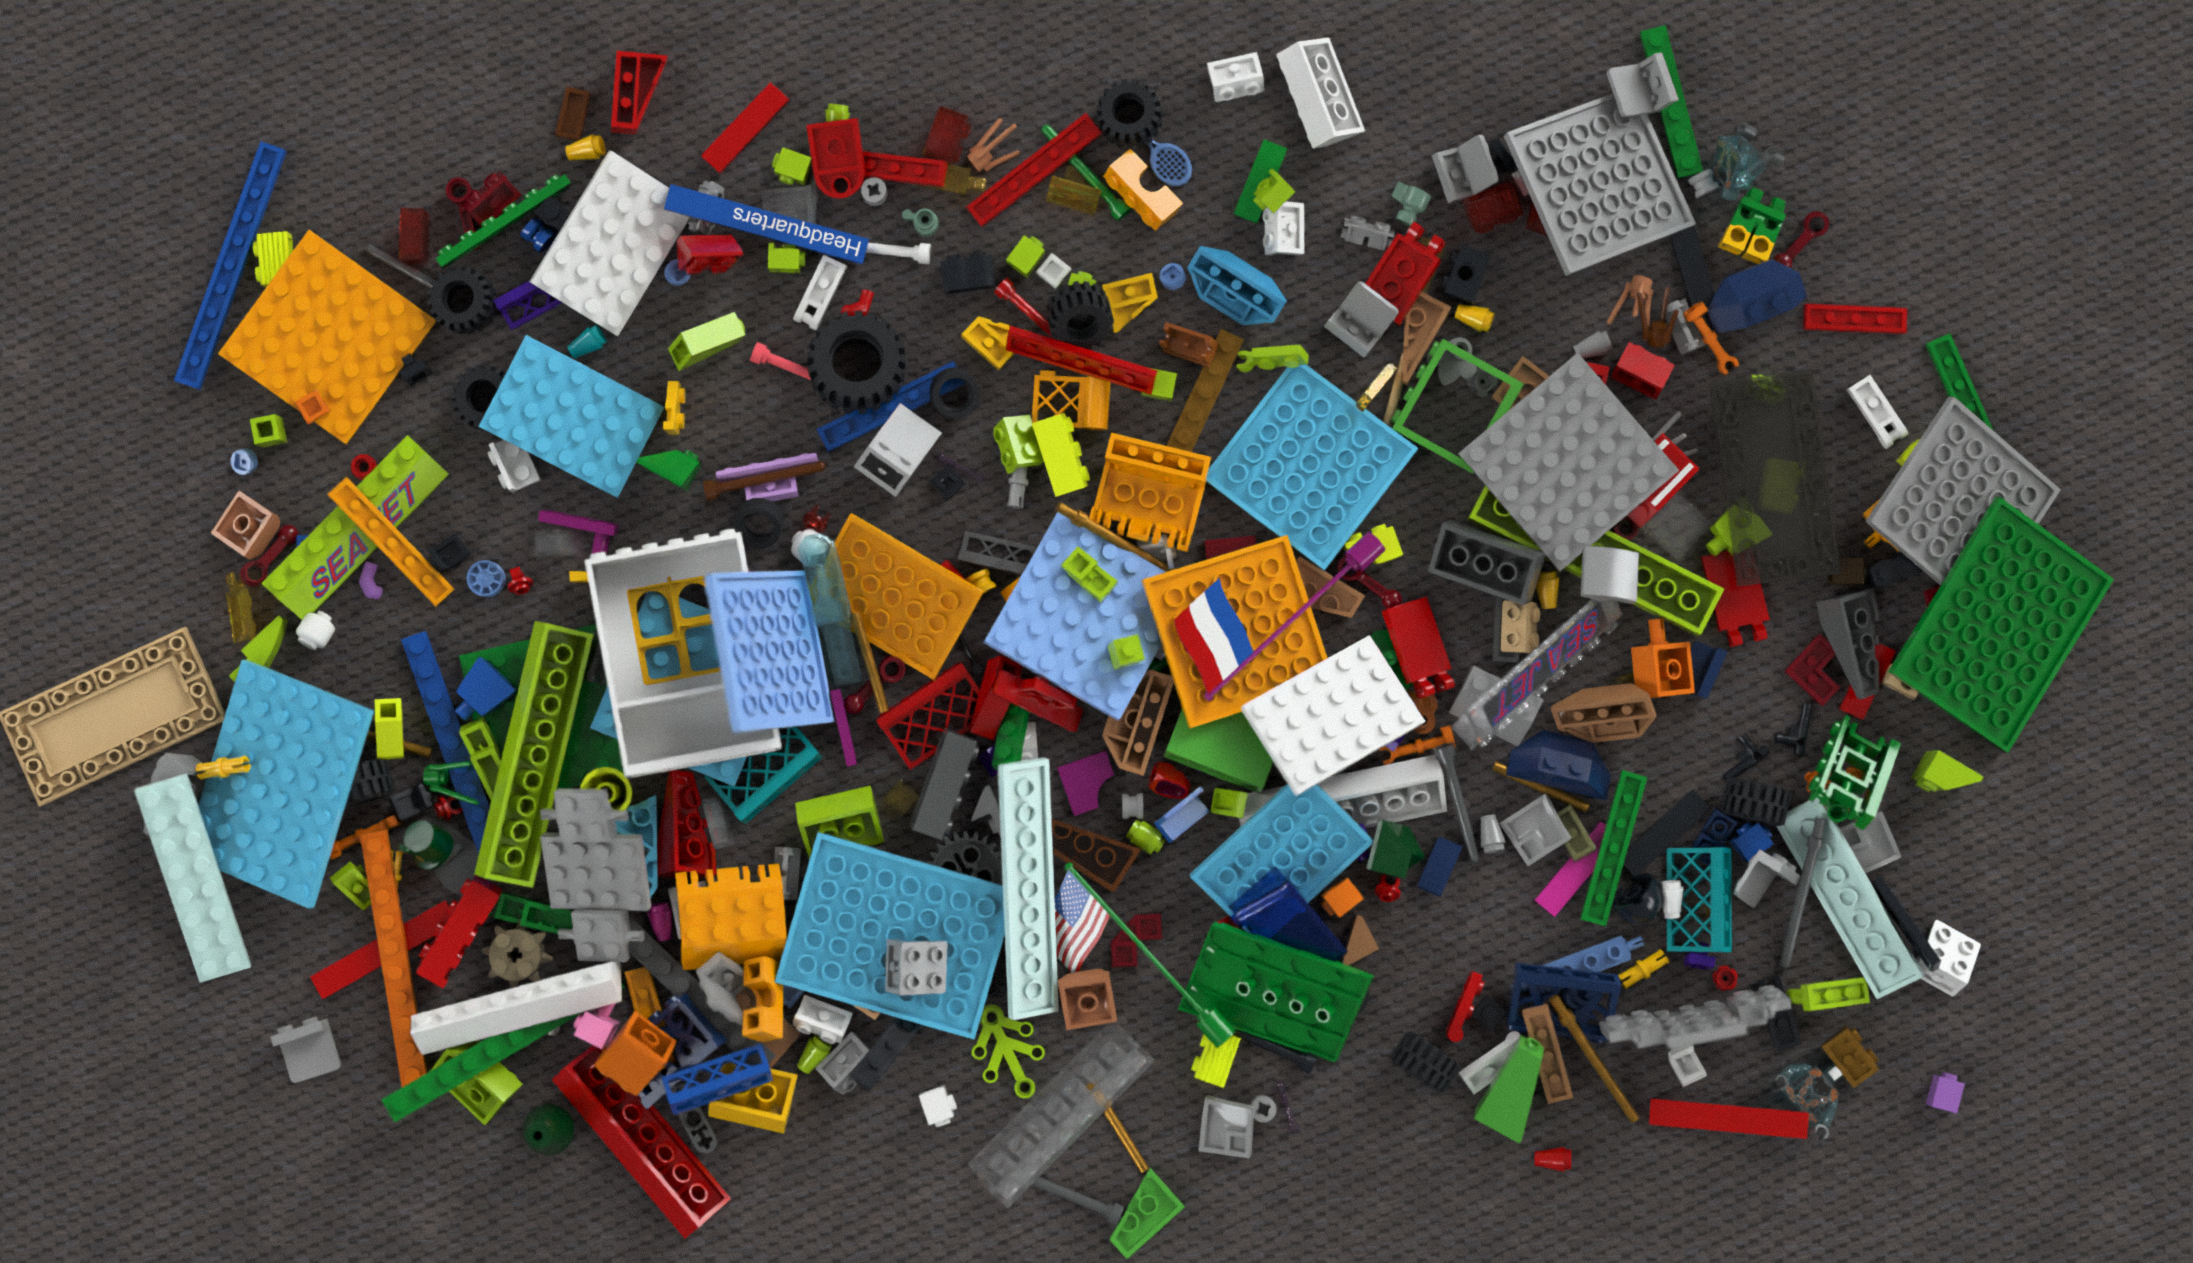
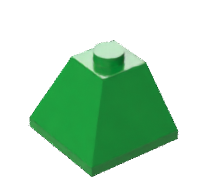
M686 449L684 453L674 450L638 457L636 461L643 468L686 491L689 490L702 466L697 461L699 456Z

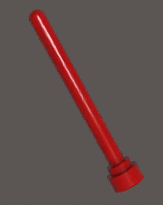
M1006 277L994 290V293L1000 299L1004 298L1006 301L1009 299L1052 338L1048 321L1015 292L1017 289L1014 287V283Z

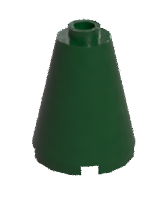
M542 1104L532 1109L526 1116L522 1129L523 1137L528 1147L534 1152L545 1156L556 1155L564 1151L571 1143L574 1135V1122L570 1114L563 1107L555 1104Z

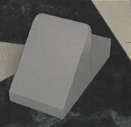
M990 785L983 789L971 821L991 814L992 818L988 820L993 833L998 832L1001 837L1000 808Z

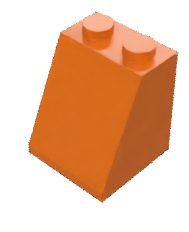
M634 1011L600 1054L594 1066L602 1075L610 1077L617 1082L624 1091L631 1092L637 1096L666 1064L677 1041Z

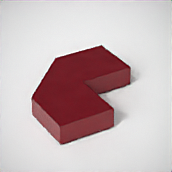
M1161 913L1137 914L1126 924L1139 940L1162 939ZM1123 929L1111 941L1112 968L1138 966L1137 945Z

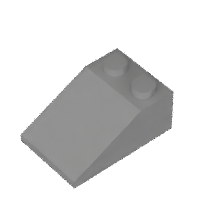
M165 753L156 764L151 784L187 773L197 801L202 794L206 779L200 780L196 775L204 772H196L197 764L202 762L193 755ZM145 823V825H144V833H145L146 835H149V832H148V829H147V826H146V823Z

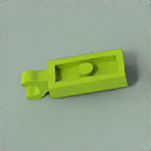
M1300 344L1252 348V352L1245 350L1238 352V356L1241 359L1247 360L1243 364H1237V368L1241 372H1248L1255 365L1265 370L1281 366L1296 368L1299 365H1307L1309 355Z

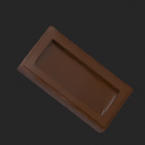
M566 86L554 134L555 137L572 141L581 140L591 100V92Z

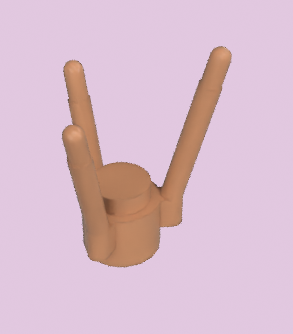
M999 118L980 141L970 149L971 153L966 157L978 172L983 168L988 172L994 166L1020 155L1019 151H1015L990 162L993 156L989 151L1016 128V124H1012L989 145L983 146L1002 123V119Z
M1635 275L1631 283L1626 282L1625 289L1608 318L1607 324L1613 322L1629 293H1631L1630 297L1635 299L1632 316L1636 317L1639 311L1637 293L1640 292L1643 301H1645V313L1649 327L1651 298L1654 291L1651 289L1653 281L1647 277Z

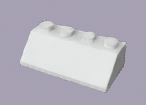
M1329 38L1299 41L1276 54L1280 68L1289 86V91L1298 109V115L1303 122L1307 138L1313 149L1329 146L1365 132Z

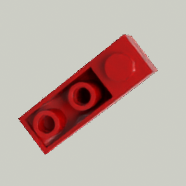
M1002 655L988 660L969 730L970 733L991 741L994 739L1010 705V702L992 693L1000 670H1005L1020 678L1023 668L1021 664Z

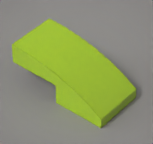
M1078 546L1061 564V567L1100 603L1118 584L1115 578L1098 566V561Z

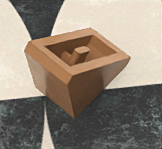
M1356 914L1341 959V963L1350 965L1379 949L1363 917Z

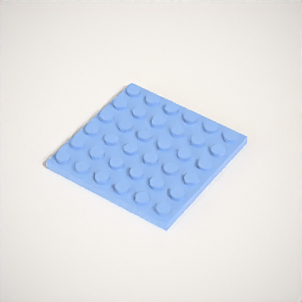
M1057 512L983 643L1118 721L1161 645L1141 580L1165 573V571L1135 553L1113 545L1086 528L1075 526L1071 523L1070 519ZM1077 546L1098 561V566L1118 581L1116 587L1102 603L1082 588L1061 567V564ZM1138 634L1145 659L1139 664L1114 670L1107 645L1113 640Z
M807 571L711 573L704 575L705 590L709 600L710 617L714 627L715 643L718 649L720 670L723 676L725 697L730 714L729 720L733 733L835 722Z

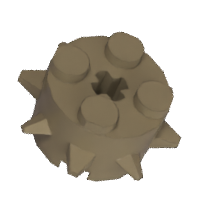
M521 919L515 929L506 931L498 925L494 927L496 933L495 940L492 942L491 947L482 948V953L489 956L491 971L488 976L490 978L500 976L503 979L509 980L510 988L517 987L520 980L527 978L533 982L541 981L538 970H540L544 962L553 960L552 956L545 953V947L542 944L547 933L543 931L535 934L533 931L527 930L525 926H520ZM519 948L518 952H522V958L516 961L515 957H512V951H516Z

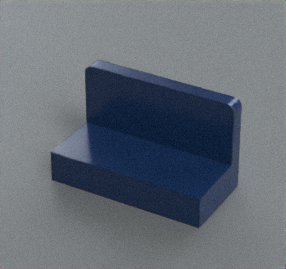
M1699 641L1693 643L1691 659L1695 693H1691V695L1700 699L1708 698L1727 651L1721 648H1712Z

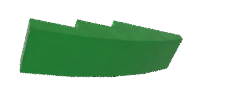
M502 891L489 916L513 923H518L521 919L520 926L558 934L560 928L573 929L571 913L574 910L551 908L550 903Z

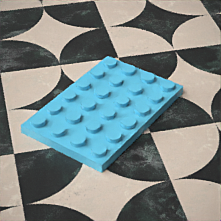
M525 335L478 427L618 498L664 406Z
M1287 783L1190 873V877L1246 932L1270 938L1371 846L1373 838L1318 784L1295 796Z

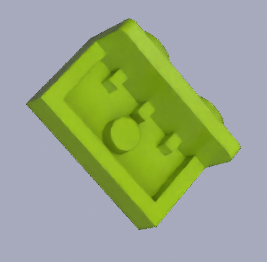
M1030 415L1004 417L994 427V439L998 443L1001 452V462L1005 466L1007 474H1011L1021 467L1038 466L1044 462Z

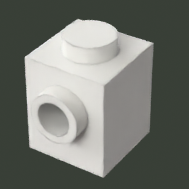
M945 1085L919 1094L928 1125L935 1123L936 1127H940L950 1123L949 1118L954 1116L953 1110H956L957 1106L953 1095L947 1094Z

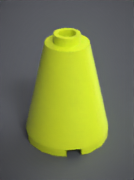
M601 767L593 770L584 778L580 789L607 790L608 802L612 810H627L631 803L632 787L630 781L621 771L615 768Z

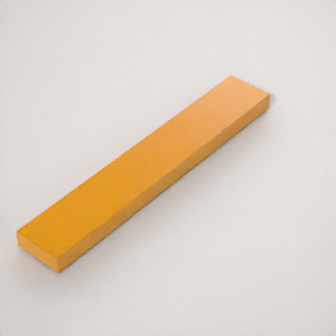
M347 476L327 493L435 607L455 590Z

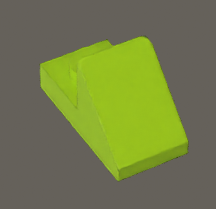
M350 861L330 877L332 883L363 911L371 905L367 874L361 865L356 867Z

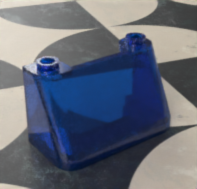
M1276 866L1228 906L1234 913L1231 919L1240 929L1245 926L1251 934L1264 936L1333 962L1341 959L1348 953L1345 947Z

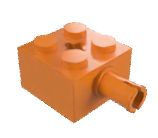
M1664 618L1647 620L1650 643H1648V646L1631 647L1635 686L1647 692L1650 698L1695 693L1690 642L1669 644L1665 636Z

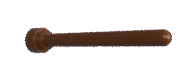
M823 461L721 483H719V480L703 481L704 492L707 501L718 499L717 496H722L723 492L825 470L826 464Z

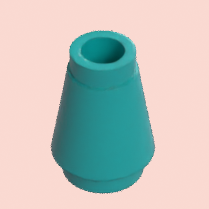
M597 325L593 327L588 326L567 348L570 354L577 359L603 348V344L607 342V339Z

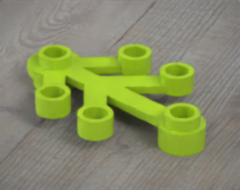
M989 1004L984 1006L980 1018L982 1030L977 1044L972 1049V1056L977 1060L986 1057V1045L991 1032H993L997 1042L988 1068L983 1072V1079L987 1083H994L998 1079V1068L1004 1055L1016 1080L1015 1093L1020 1098L1031 1097L1035 1092V1083L1031 1078L1025 1076L1013 1050L1029 1055L1036 1061L1044 1057L1045 1050L1041 1045L1034 1046L1007 1037L1002 1027L1018 1031L1023 1037H1029L1034 1031L1033 1025L1028 1021L1019 1022L1005 1017L1003 1010L997 1005ZM993 1012L996 1014L994 1022L987 1020L986 1016L988 1013ZM1022 1025H1029L1031 1027L1030 1033L1023 1034L1021 1032ZM982 1047L984 1055L981 1057L976 1056L974 1053L975 1048ZM1034 1048H1040L1042 1050V1055L1040 1057H1034L1032 1055V1050ZM992 1070L995 1072L996 1076L993 1080L986 1078L987 1071ZM1024 1082L1030 1085V1090L1027 1092H1023L1020 1089V1085Z

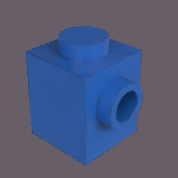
M1749 822L1740 826L1736 830L1738 835L1729 840L1744 862H1749L1759 849L1765 851L1774 844L1770 839L1772 834L1764 824L1760 826L1759 823L1750 824Z

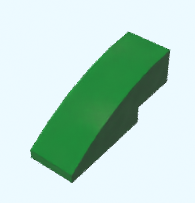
M1263 140L1233 215L1255 224L1258 223L1263 210L1253 201L1256 197L1253 193L1257 190V186L1262 180L1271 176L1269 173L1271 169L1277 173L1279 172L1287 148L1268 140Z

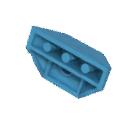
M1200 246L1187 267L1199 298L1241 325L1274 323L1287 302L1272 278L1229 251Z

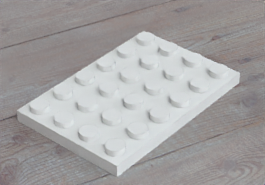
M609 150L529 282L610 333L618 336L690 217L664 210L669 188Z
M1370 635L1244 704L1240 708L1295 796L1423 725L1425 722Z

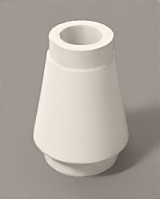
M1661 881L1660 888L1663 894L1662 908L1665 918H1680L1684 888L1681 886V881Z

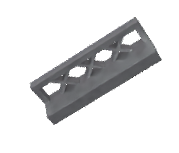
M965 531L958 561L1022 575L1027 564L1019 563L1015 554L1024 549L1030 551L1033 555L1037 547ZM969 537L980 539L985 549L979 553L966 551ZM984 541L993 542V544L987 547ZM997 544H1002L1006 546L1010 555L1003 559L996 558L989 549ZM1009 546H1010V547L1019 548V549L1016 550V551H1014V552H1012L1011 549L1009 548ZM987 551L990 556L983 555V553ZM1012 557L1014 561H1009L1007 559Z

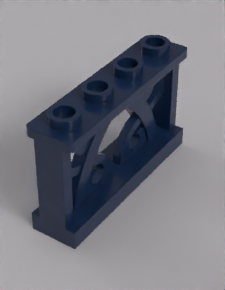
M1515 963L1506 1019L1509 1030L1518 1031L1520 1034L1528 1032L1524 1017L1518 1014L1520 1006L1527 1002H1534V1004L1526 1009L1546 1004L1545 1000H1549L1555 994L1558 995L1562 988H1569L1573 999L1581 1004L1579 1008L1573 1011V1014L1576 1017L1575 1022L1579 1021L1577 1025L1586 1038L1595 1043L1608 1041L1601 1033L1600 1025L1587 1024V1021L1589 1019L1597 1021L1596 1015L1591 1012L1593 1009L1603 1014L1604 1021H1606V1017L1615 1015L1621 988L1618 974ZM1527 983L1531 995L1519 998L1521 984ZM1544 986H1553V990L1551 992L1546 994H1540V992H1547L1543 988ZM1578 990H1587V993L1583 994V997H1586L1588 999L1586 1000L1581 998L1577 994ZM1604 993H1609L1607 1009L1598 1004ZM1549 1008L1556 1035L1563 1036L1569 1040H1575L1568 1028L1562 1026L1557 1018L1558 1016Z
M687 993L681 997L674 995L664 1004L667 1008L662 1013L658 1010L647 1019L655 1026L665 1019L667 1026H659L658 1028L669 1036L680 1039L676 1047V1055L681 1066L678 1067L673 1062L667 1061L663 1066L667 1069V1075L699 1065L727 1041L721 1032L718 1033L694 1005ZM676 1011H683L689 1017L687 1029H682L684 1026L683 1016L680 1022L674 1021L673 1015ZM695 1026L706 1037L708 1042L692 1032ZM685 1041L688 1042V1044L685 1047H689L691 1049L690 1055H687L683 1052V1045ZM660 1071L649 1082L652 1091L646 1085L638 1094L642 1099L640 1102L646 1109L666 1094L661 1078L664 1076ZM681 1080L669 1083L670 1089H672Z

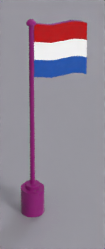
M1367 532L1345 552L1347 565L1255 651L1251 647L1244 626L1226 599L1220 578L1217 579L1174 619L1179 638L1198 668L1207 691L1204 694V698L1207 701H1212V696L1351 568L1354 571L1357 569L1364 571L1386 550L1380 540L1371 532Z

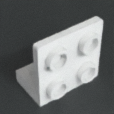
M1935 920L1927 941L1941 959L1940 968L1930 972L1919 956L1915 960L1924 973V976L1920 979L1953 997L1968 984L1981 945L1939 920Z

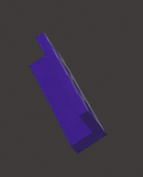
M529 281L493 300L511 330L562 304L557 299L550 302L553 296ZM538 293L548 296L545 306L541 308L530 306L533 296ZM528 299L526 305L521 303ZM516 305L524 307L523 317L513 323L507 310ZM529 309L534 310V312L528 314Z

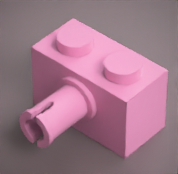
M616 1003L591 1009L583 1014L580 1013L573 1026L576 1028L574 1035L600 1049L607 1047L621 1023L610 1017Z

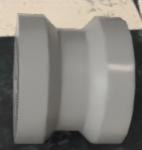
M1712 169L1705 170L1688 179L1689 184L1694 186L1696 190L1694 193L1696 198L1703 197L1720 188L1718 182H1715L1712 177Z
M869 178L863 182L861 193L864 201L871 206L881 205L887 198L885 183L878 178Z
M1138 793L1136 796L1122 794L1123 819H1129L1130 817L1143 819V793Z
M1259 1095L1250 1103V1105L1255 1106V1120L1268 1122L1274 1118L1276 1105L1270 1097Z

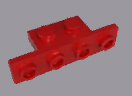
M1005 670L999 671L992 691L994 695L1070 732L1077 731L1083 709L1076 706L1078 698L1070 695L1069 692L1058 686L1053 687L1049 685V681L1043 677L1035 676L1034 679H1021Z

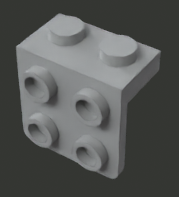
M1655 53L1640 64L1614 67L1607 71V77L1617 106L1623 117L1660 112L1678 101L1662 53Z
M1477 135L1457 148L1437 152L1432 155L1448 203L1474 197L1498 182L1497 169L1493 164L1488 144L1483 135Z
M1359 281L1324 327L1365 358L1396 318L1399 311L1364 282Z
M1759 849L1757 854L1750 859L1744 875L1736 881L1733 894L1750 907L1755 908L1776 874L1795 886H1798L1801 876L1795 872L1797 867L1789 863L1782 856L1776 853L1770 856Z
M718 952L696 971L700 979L699 986L706 993L708 998L706 1002L713 1011L723 1013L728 1021L732 1023L735 1021L742 1026L743 1013L735 996L746 987L743 986L744 968L721 952Z
M317 1016L302 1021L303 1026L293 1029L291 1024L277 1029L278 1034L270 1037L273 1047L280 1045L290 1079L293 1083L301 1082L341 1067V1061L328 1019L318 1021Z

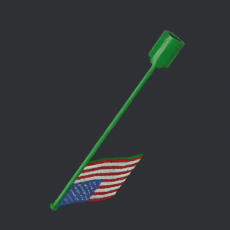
M1067 863L1065 865L1067 873L1059 892L1054 898L1057 958L1071 973L1080 972L1085 959L1102 937L1111 916L1198 1011L1199 1014L1196 1018L1199 1021L1196 1023V1026L1214 1046L1218 1048L1227 1041L1236 1031L1215 1007L1211 1010L1206 1007L1203 1010L1072 867L1073 863Z

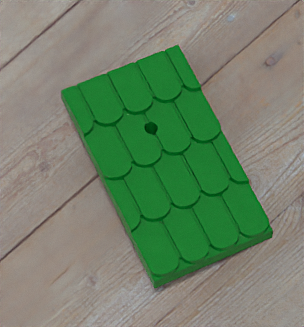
M1214 922L1210 927L1185 991L1203 1010L1206 1007L1210 1010L1215 1007L1234 1029L1305 1053L1310 1052L1317 1055V1057L1336 1062L1374 975L1338 961L1333 962L1305 950H1297L1264 936L1248 933L1225 923ZM1183 996L1177 1010L1197 1016L1199 1014L1198 1011Z

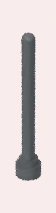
M1441 744L1433 748L1435 757L1444 766L1469 860L1472 863H1476L1479 861V854L1453 764L1454 755L1456 754L1454 744Z
M1012 1165L1006 1168L1007 1175L1104 1215V1218L1108 1219L1109 1223L1118 1225L1125 1206L1118 1203L1114 1205L1111 1203L1109 1205Z

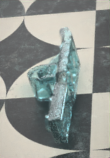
M822 533L805 536L798 547L812 602L813 620L824 635L835 686L860 682L862 677L851 634L852 620L850 614H852L834 540Z

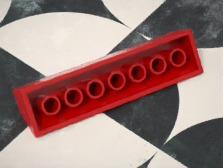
M592 1045L565 1066L552 1081L685 1239L731 1198L653 1105L646 1109L640 1102L642 1099L638 1095L635 1096L631 1092L624 1091L617 1082L599 1072L594 1065L605 1048L600 1049Z

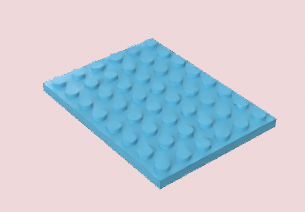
M241 661L211 762L222 757L232 759L247 756L249 762H243L241 765L250 764V770L246 773L230 774L227 778H220L219 776L206 778L198 804L220 871L306 908L315 907L374 710L252 661Z
M818 832L775 983L975 1039L1005 935L1003 885ZM887 939H899L907 942L946 941V992L915 995H897L886 992Z

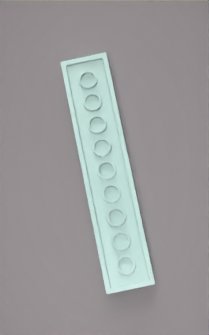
M1047 758L998 765L1008 1018L1012 1020L1059 1011L1049 759Z

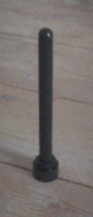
M1235 1029L1234 1036L1297 1063L1296 1066L1300 1067V1071L1310 1075L1317 1055L1310 1052H1302L1300 1054L1278 1043Z

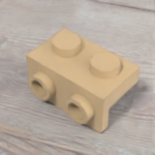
M1510 600L1503 601L1502 652L1536 654V648L1539 646L1537 623L1540 620V609L1538 608V603L1529 602L1521 605Z

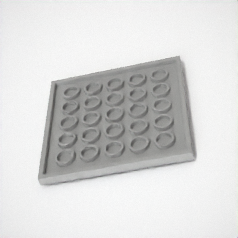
M1613 93L1503 135L1566 276L1696 225L1648 115L1623 117L1620 114Z
M1578 353L1459 453L1460 457L1538 548L1546 553V557L1559 572L1583 552L1585 546H1591L1679 471Z
M1948 397L1865 522L1941 585L1995 497L2003 498L2039 524L2061 489L1955 397Z

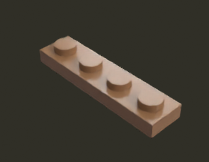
M1548 1004L1522 1010L1529 1038L1535 1039L1544 1047L1539 1074L1548 1104L1573 1098Z

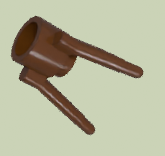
M1669 287L1664 289L1659 321L1652 322L1649 327L1642 294L1640 292L1637 293L1643 328L1642 338L1647 339V343L1653 347H1664L1667 343H1670L1671 333L1679 313L1677 309L1674 310L1667 327L1665 317Z

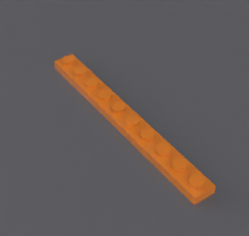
M388 829L362 833L360 838L401 1085L404 1087L425 1075L428 1071L425 1054H421L411 1036V1016L418 1014L389 834Z

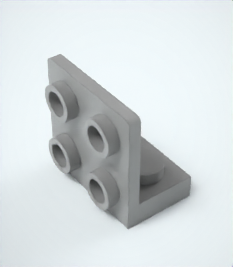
M887 939L886 992L897 995L946 992V941L907 942L899 939Z

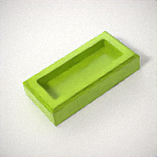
M1215 788L1210 812L1243 818L1248 793Z

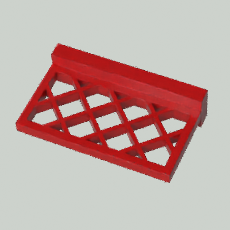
M959 661L939 674L936 679L930 680L890 707L888 711L875 717V719L911 770L935 754L938 745L926 743L929 729L943 732L944 728L948 729L950 715L965 717L963 728L955 732L965 734L970 730L971 722L967 724L968 718H973V715H969L971 701L978 700V698L972 697L973 691L979 696L980 689L962 662ZM966 678L971 685L969 696L954 694L956 684ZM952 687L951 693L945 692L946 690ZM940 694L951 696L948 711L933 708L935 698ZM954 697L968 700L966 714L951 711ZM931 701L930 707L924 706ZM918 709L929 711L927 725L912 722L915 711ZM932 711L947 714L944 728L930 726ZM910 715V717H909V722H908V721H902L903 719H905L906 717H908V716ZM897 723L908 725L905 739L895 738L889 729ZM911 726L926 728L923 743L908 740ZM898 742L904 743L903 749L901 748ZM907 744L922 746L920 757L911 762L906 755ZM925 747L932 748V749H930L929 751H927L926 753H924V752H925Z

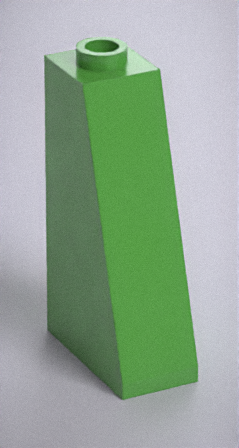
M1522 1035L1519 1037L1478 1103L1474 1115L1475 1120L1519 1144L1523 1138L1543 1057L1544 1047L1538 1041Z

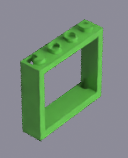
M1442 339L1441 343L1435 341L1429 352L1432 359L1428 366L1424 363L1422 364L1416 375L1420 379L1415 388L1409 387L1403 400L1407 401L1403 410L1397 409L1390 422L1394 423L1393 430L1473 474L1472 469L1462 458L1404 427V422L1445 350L1452 352L1511 385L1486 430L1510 410L1524 383Z

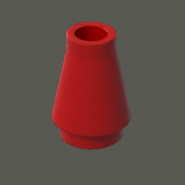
M1565 1146L1535 1151V1166L1561 1172L1571 1170V1149H1565Z

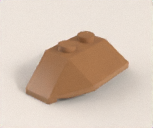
M1150 669L1144 674L1120 720L1117 721L1108 716L1102 737L1120 769L1144 776L1174 683L1172 676Z
M1632 683L1581 689L1551 706L1558 730L1562 732L1567 731L1575 737L1593 743L1639 738L1656 718L1649 694Z

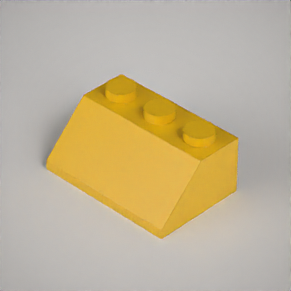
M727 1063L722 1066L719 1072L729 1075L734 1072L737 1066ZM770 1068L773 1081L710 1102L708 1116L784 1134L798 1075Z

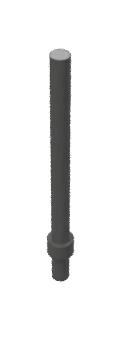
M1816 816L1812 835L1808 836L1806 844L1808 851L1779 965L1783 967L1790 966L1818 850L1822 849L1824 841L1822 835L1826 823V818Z

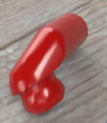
M862 289L859 301L851 305H844L841 313L847 312L848 316H854L855 311H862V316H866L869 312L874 293Z

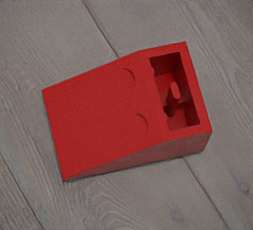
M732 234L680 236L677 239L679 271H686L688 275L701 274V270H711L712 274L726 273L727 269H730L743 256V251Z

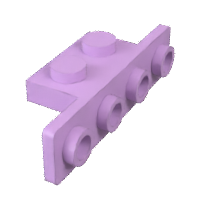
M804 453L785 459L778 458L764 463H752L743 467L726 468L716 472L717 481L719 480V483L818 462L816 453ZM796 477L745 488L746 500L764 498L770 501H778L799 497Z

